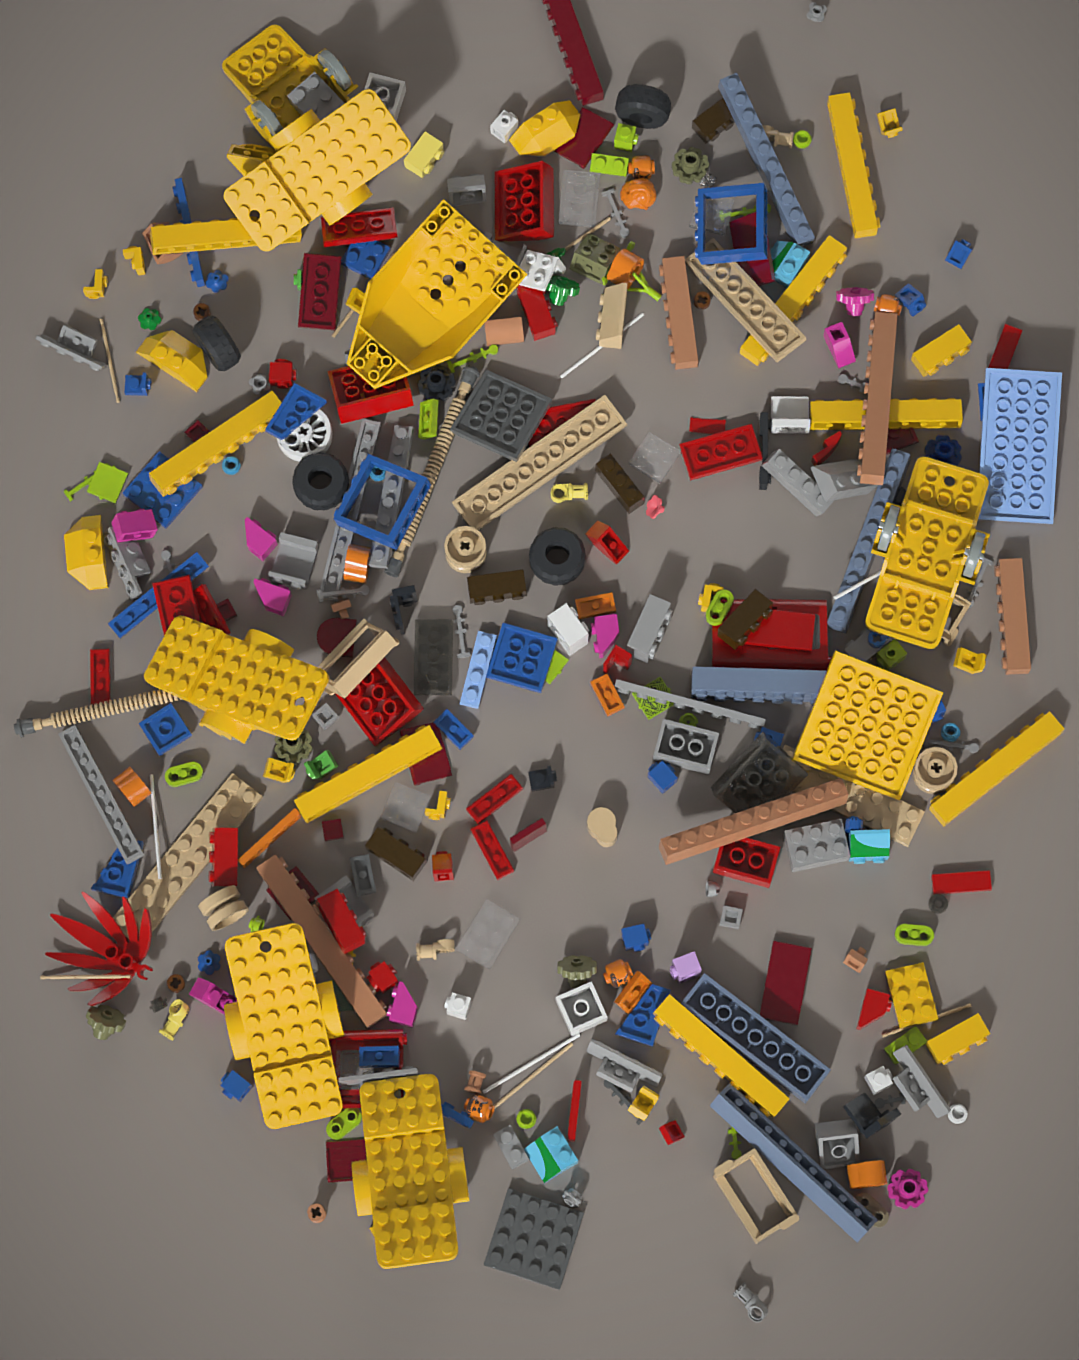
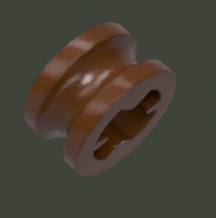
M698 292L694 297L695 307L700 310L709 307L711 302L710 295L706 292ZM699 297L702 299L706 298V304L698 303Z
M199 303L193 309L194 316L198 321L211 316L210 308L205 303ZM200 309H203V311H205L204 316H201V314H199Z
M173 974L168 978L167 986L171 992L179 993L185 988V981L181 975ZM174 979H177L178 981L181 980V984L178 985V988H175L174 986L171 987V983H174Z

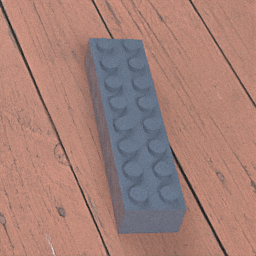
M693 667L691 698L700 702L706 701V699H714L715 702L733 700L736 703L753 700V703L772 701L774 704H782L783 701H788L795 705L803 704V702H810L813 705L827 671Z
M705 973L681 1002L687 1010L725 1043L805 1104L831 1071L826 1065Z

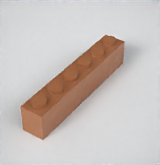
M684 256L662 258V265H659V275L663 276L664 282L661 283L662 294L666 295V300H663L664 311H668V317L665 320L666 328H670L671 335H668V344L673 348V352L670 353L671 364L675 363V370L698 367V355Z
M1022 558L999 559L997 565L994 566L995 577H998L996 595L1000 596V602H997V612L1001 613L999 632H1002L1003 639H1000V649L1004 650V657L1001 659L1002 669H1005L1006 675L1029 674L1031 662Z

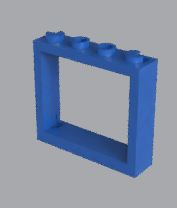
M754 183L698 189V196H695V204L698 207V213H695V222L698 224V230H695V239L698 241V247H695V257L698 258L701 265L767 259V188L765 184ZM756 195V247L705 252L706 199Z
M368 454L366 459L361 462L358 474L353 477L349 491L345 492L343 502L335 510L333 519L338 526L397 550L427 495L431 483L427 477ZM374 466L416 483L389 535L346 518Z

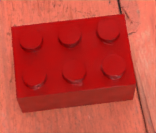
M744 838L719 847L713 873L769 888L780 847L750 838Z

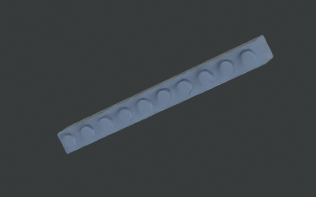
M734 73L720 79L718 88L791 242L801 247L812 244L815 236L738 74Z
M892 448L885 466L883 485H878L838 594L868 577L876 554L871 553L882 515L887 502L892 504L896 502L911 462L909 453ZM865 584L835 600L827 621L828 628L847 634Z
M730 1083L711 1103L710 1107L857 1243L878 1221Z

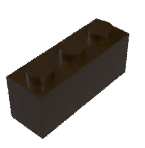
M724 98L692 120V129L705 144L710 140H716L722 131H727L734 125L735 121Z
M611 453L595 464V471L628 514L644 504V495Z
M523 569L467 577L470 604L483 605L487 601L500 603L504 599L520 600L527 596Z
M755 588L718 628L717 636L733 649H736L739 645L743 646L748 640V635L751 632L755 633L759 629L762 620H767L773 613V602Z
M377 827L365 844L367 851L413 882L427 863L424 853L418 849L413 851L408 847L409 844L401 838L397 840L393 837V833L385 827L383 830Z

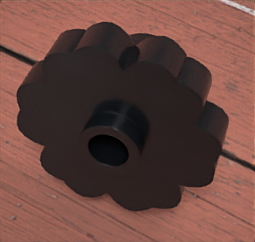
M435 365L434 368H426L420 373L421 379L418 380L417 385L419 393L425 395L426 400L436 399L439 402L441 399L442 401H447L453 395L452 389L455 388L456 382L454 374L448 373L447 367Z

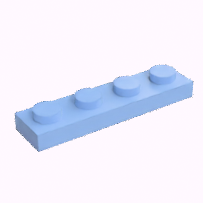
M478 631L460 705L479 709L497 635Z

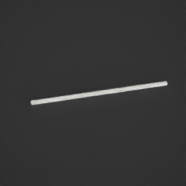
M641 313L626 324L623 331L644 316V314ZM596 347L593 351H591L589 354H587L585 357L579 360L576 364H574L572 367H570L568 370L562 373L560 377H565L567 374H569L572 370H574L576 367L582 364L585 360L591 357L602 347Z
M881 570L835 595L834 599L836 600L880 575Z
M150 774L158 879H162L153 774Z
M578 1033L482 1090L483 1093H487L580 1037V1034Z

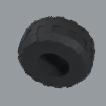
M643 84L627 85L618 93L615 112L618 118L628 125L638 128L656 129L662 127L668 121L671 101L666 93L653 86Z
M207 316L194 325L192 332L197 342L218 371H227L239 363L241 358L239 349L216 316Z
M326 453L311 454L302 459L296 466L292 479L293 489L303 505L313 510L325 511L335 508L342 502L343 496L349 488V475L346 467L334 455ZM319 474H325L332 478L330 485L324 489H315L310 485V482Z
M553 527L542 531L534 538L529 550V563L536 577L542 580V582L554 586L566 585L574 581L583 571L586 562V551L582 540L577 534L566 528ZM552 549H563L567 552L569 558L562 564H552L546 558V555Z

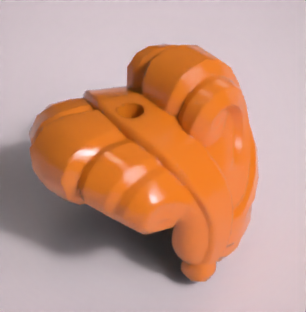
M647 178L632 179L626 182L620 191L621 201L629 209L636 207L648 210V207L656 201L654 184Z

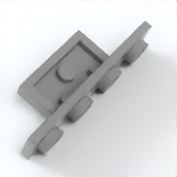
M63 325L58 340L44 334L37 335L35 338L45 347H53L57 349L56 352L62 355L68 354L72 356L76 362L89 364V367L93 370L100 371L108 366L92 357L98 340L68 325Z
M109 527L103 534L104 543L109 548L111 558L117 566L118 574L125 584L127 594L134 601L142 593L136 578L149 575L151 573L138 541L117 543L113 527Z
M591 1039L587 1052L603 1060L597 1071V1076L631 1093L638 1079L655 1087L658 1086L662 1074L656 1069L650 1068L638 1060L606 1046L600 1041Z
M905 1045L894 1051L893 1054L903 1070L892 1079L912 1109L917 1111L927 1103L937 1118L948 1114L951 1109L908 1046Z
M405 1066L402 1067V1070L394 1071V1069L388 1068L380 1073L366 1071L362 1075L356 1076L349 1073L344 1074L343 1077L338 1079L340 1086L360 1084L361 1087L364 1083L370 1081L419 1075L418 1068ZM400 1089L394 1093L396 1098H401Z

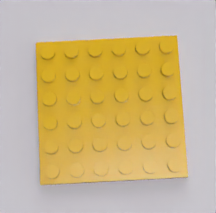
M835 650L792 759L900 800L943 692Z

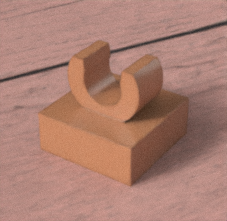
M349 598L330 604L333 612L339 611L341 619L349 617L346 608L351 607Z
M861 946L857 952L851 949L843 963L860 973L868 961L864 957L867 950Z

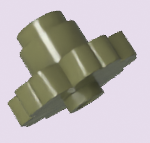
M690 147L688 150L680 149L674 155L675 161L672 162L671 168L673 175L679 176L681 183L688 185L692 184L693 181L699 183L706 177V170L709 169L708 157L702 155L700 149Z
M303 730L301 735L295 740H287L278 736L274 739L277 744L274 748L280 760L286 759L287 763L299 764L301 759H308L313 751L310 745L313 740L307 730Z
M571 955L558 961L557 973L562 974L563 978H567L570 987L577 988L587 982V978L592 977V974L597 973V962L592 961L591 957L584 955L578 957Z
M99 1004L97 1007L91 1006L86 1014L87 1023L92 1027L94 1037L100 1040L108 1039L115 1032H122L126 1025L125 1015L108 1005Z

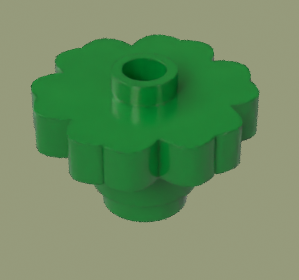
M552 276L546 288L550 291V302L554 305L563 306L567 302L568 295H579L580 284L564 276Z

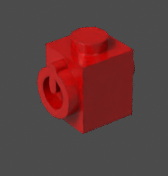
M276 359L274 362H270V386H277L280 389L292 387L293 381L297 380V369H294L293 363L286 359Z
M379 961L370 967L371 970L368 972L369 975L366 977L376 993L381 991L384 994L399 983L395 977L396 970L391 963L387 965L385 961L382 963Z

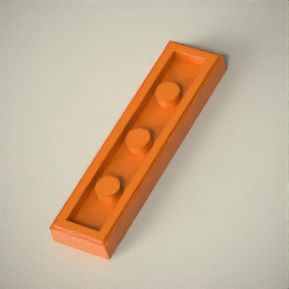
M294 808L238 859L239 864L246 868L301 818L300 812Z

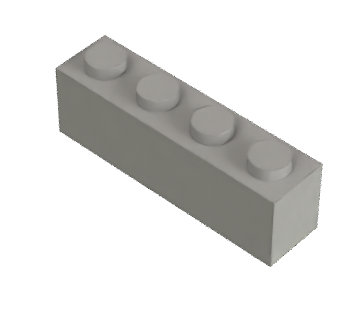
M780 449L773 451L761 465L815 516L823 514L834 501L825 502L818 484Z
M866 627L858 634V639L855 641L851 640L844 646L843 654L869 663L876 657L877 652L895 638L889 637L881 648H873L868 643V635L871 630ZM878 634L876 637L872 636L873 642H881L880 636L882 634Z

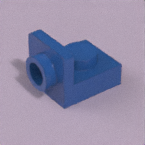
M961 239V241L956 240L945 261L962 269L970 253L973 251V248L970 247L971 243L964 239Z
M909 283L895 294V297L899 298V302L908 308L912 317L926 307L923 294Z
M143 372V375H125V395L148 396V389H151L152 381L148 377L147 372Z

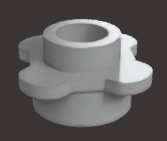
M814 2L810 3V10L806 15L807 18L815 22H822L827 7L825 5H816Z
M265 374L257 375L249 380L255 395H259L262 391H268L271 388L270 384L266 381Z
M572 1188L568 1191L565 1190V1194L562 1195L564 1201L569 1206L578 1208L582 1199L581 1194Z

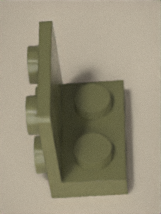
M588 234L574 252L569 269L603 284L602 278L603 276L606 277L609 267L616 255L621 251V248L595 235Z

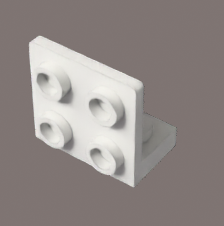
M527 250L519 267L528 275L519 285L545 291L552 275L556 273L564 275L566 267L559 257Z
M772 396L771 433L809 434V398Z

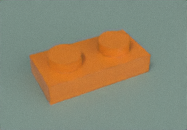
M612 592L575 599L578 619L616 612Z
M608 674L590 681L607 717L625 708Z
M636 971L614 1002L625 1013L630 1014L653 983L641 972Z

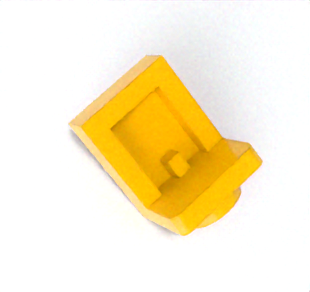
M895 108L876 113L882 135H887L890 138L899 135V131H903L899 125Z
M95 269L94 287H83L86 297L90 299L104 297V289L108 287V277L104 275L103 269Z
M352 288L346 305L360 314L365 293L358 288Z
M716 583L705 584L704 594L700 593L698 605H702V612L707 611L710 605L711 594L715 595L718 591L724 590V587H720Z
M962 647L957 648L953 666L971 674L982 672L986 665V654H977Z
M267 758L263 777L282 783L290 782L295 774L294 763Z
M439 791L437 809L425 808V815L429 816V819L440 820V818H445L446 809H450L451 798H448L446 791Z
M642 1086L628 1111L635 1117L645 1121L660 1097L659 1094L646 1086Z

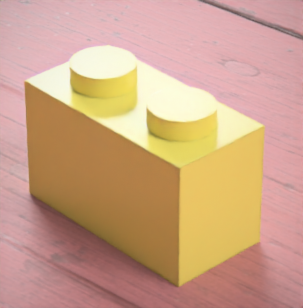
M424 132L405 157V167L421 178L426 174H430L435 161L440 160L444 154L443 143L427 132Z

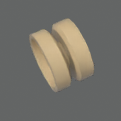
M462 526L452 530L446 537L444 544L445 554L451 568L461 573H472L481 568L485 562L487 552L485 538L480 531L473 527Z
M932 747L924 750L918 756L913 767L912 776L915 784L920 790L928 794L945 792L957 775L958 766L956 759L944 748Z
M235 885L225 887L213 893L199 904L198 907L203 916H209L207 923L212 931L223 929L248 913L249 909L244 900H238L241 895Z

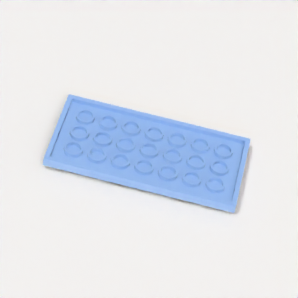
M995 368L985 369L979 473L988 478L989 485L978 520L1053 524L1062 373Z

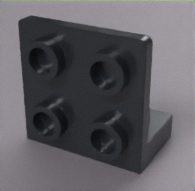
M415 585L392 589L393 595L389 596L392 612L397 613L393 614L396 630H400L401 635L405 633L399 606L409 607L418 602Z
M866 1093L861 1094L843 1106L848 1116L852 1118L866 1139L888 1126L901 1115L897 1108L891 1112L887 1109L881 1114Z

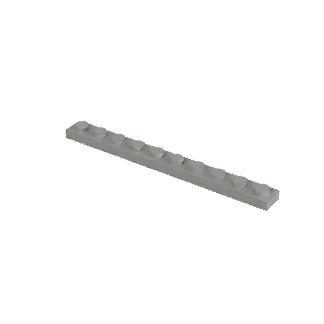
M362 419L348 474V491L353 477L360 470L361 462L366 459L368 454L374 455L381 422ZM367 480L346 517L355 522L358 520ZM337 523L320 590L322 593L340 591L348 546L352 544L354 532L338 526ZM339 596L324 597V599L338 601Z

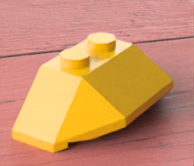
M570 100L555 102L523 122L509 141L519 155L546 156L575 137L580 113Z
M231 144L227 158L245 176L274 155L276 150L256 144Z
M173 330L147 337L136 351L137 354L195 392H198L208 378L203 350Z
M101 515L82 517L64 534L67 572L89 590L108 588Z

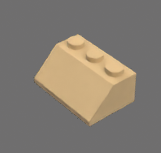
M627 283L606 287L604 294L600 295V305H603V310L598 313V323H601V328L597 329L596 340H599V346L622 348Z

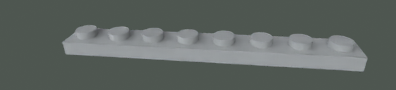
M394 426L388 462L407 469L414 434L413 426ZM388 471L385 473L375 530L389 535L398 518L405 478ZM372 541L368 562L369 567L388 569L392 548Z
M616 679L615 687L618 688L620 693L629 695V691L637 693L636 697L648 699V696L655 698V702L666 705L668 701L674 703L673 707L685 709V706L693 708L692 712L703 714L706 711L711 713L710 717L722 719V716L730 718L729 722L741 724V721L749 723L748 727L759 729L760 726L764 727L766 719Z
M73 725L62 731L58 735L126 864L128 865L143 857L144 853L77 726Z

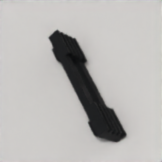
M768 412L760 413L762 464L768 458V429L771 430L772 418L768 419ZM760 466L759 490H767L768 483L771 484V474Z

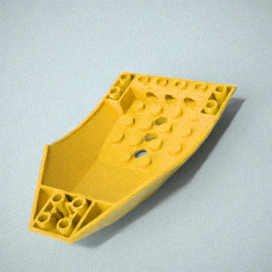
M443 199L408 240L368 282L346 364L376 389L449 360L462 349L528 274ZM458 261H463L466 264V269L462 272L457 271L455 268V264ZM451 275L454 279L453 284L445 285L443 277ZM433 289L441 291V297L437 300L432 299L430 296V292Z

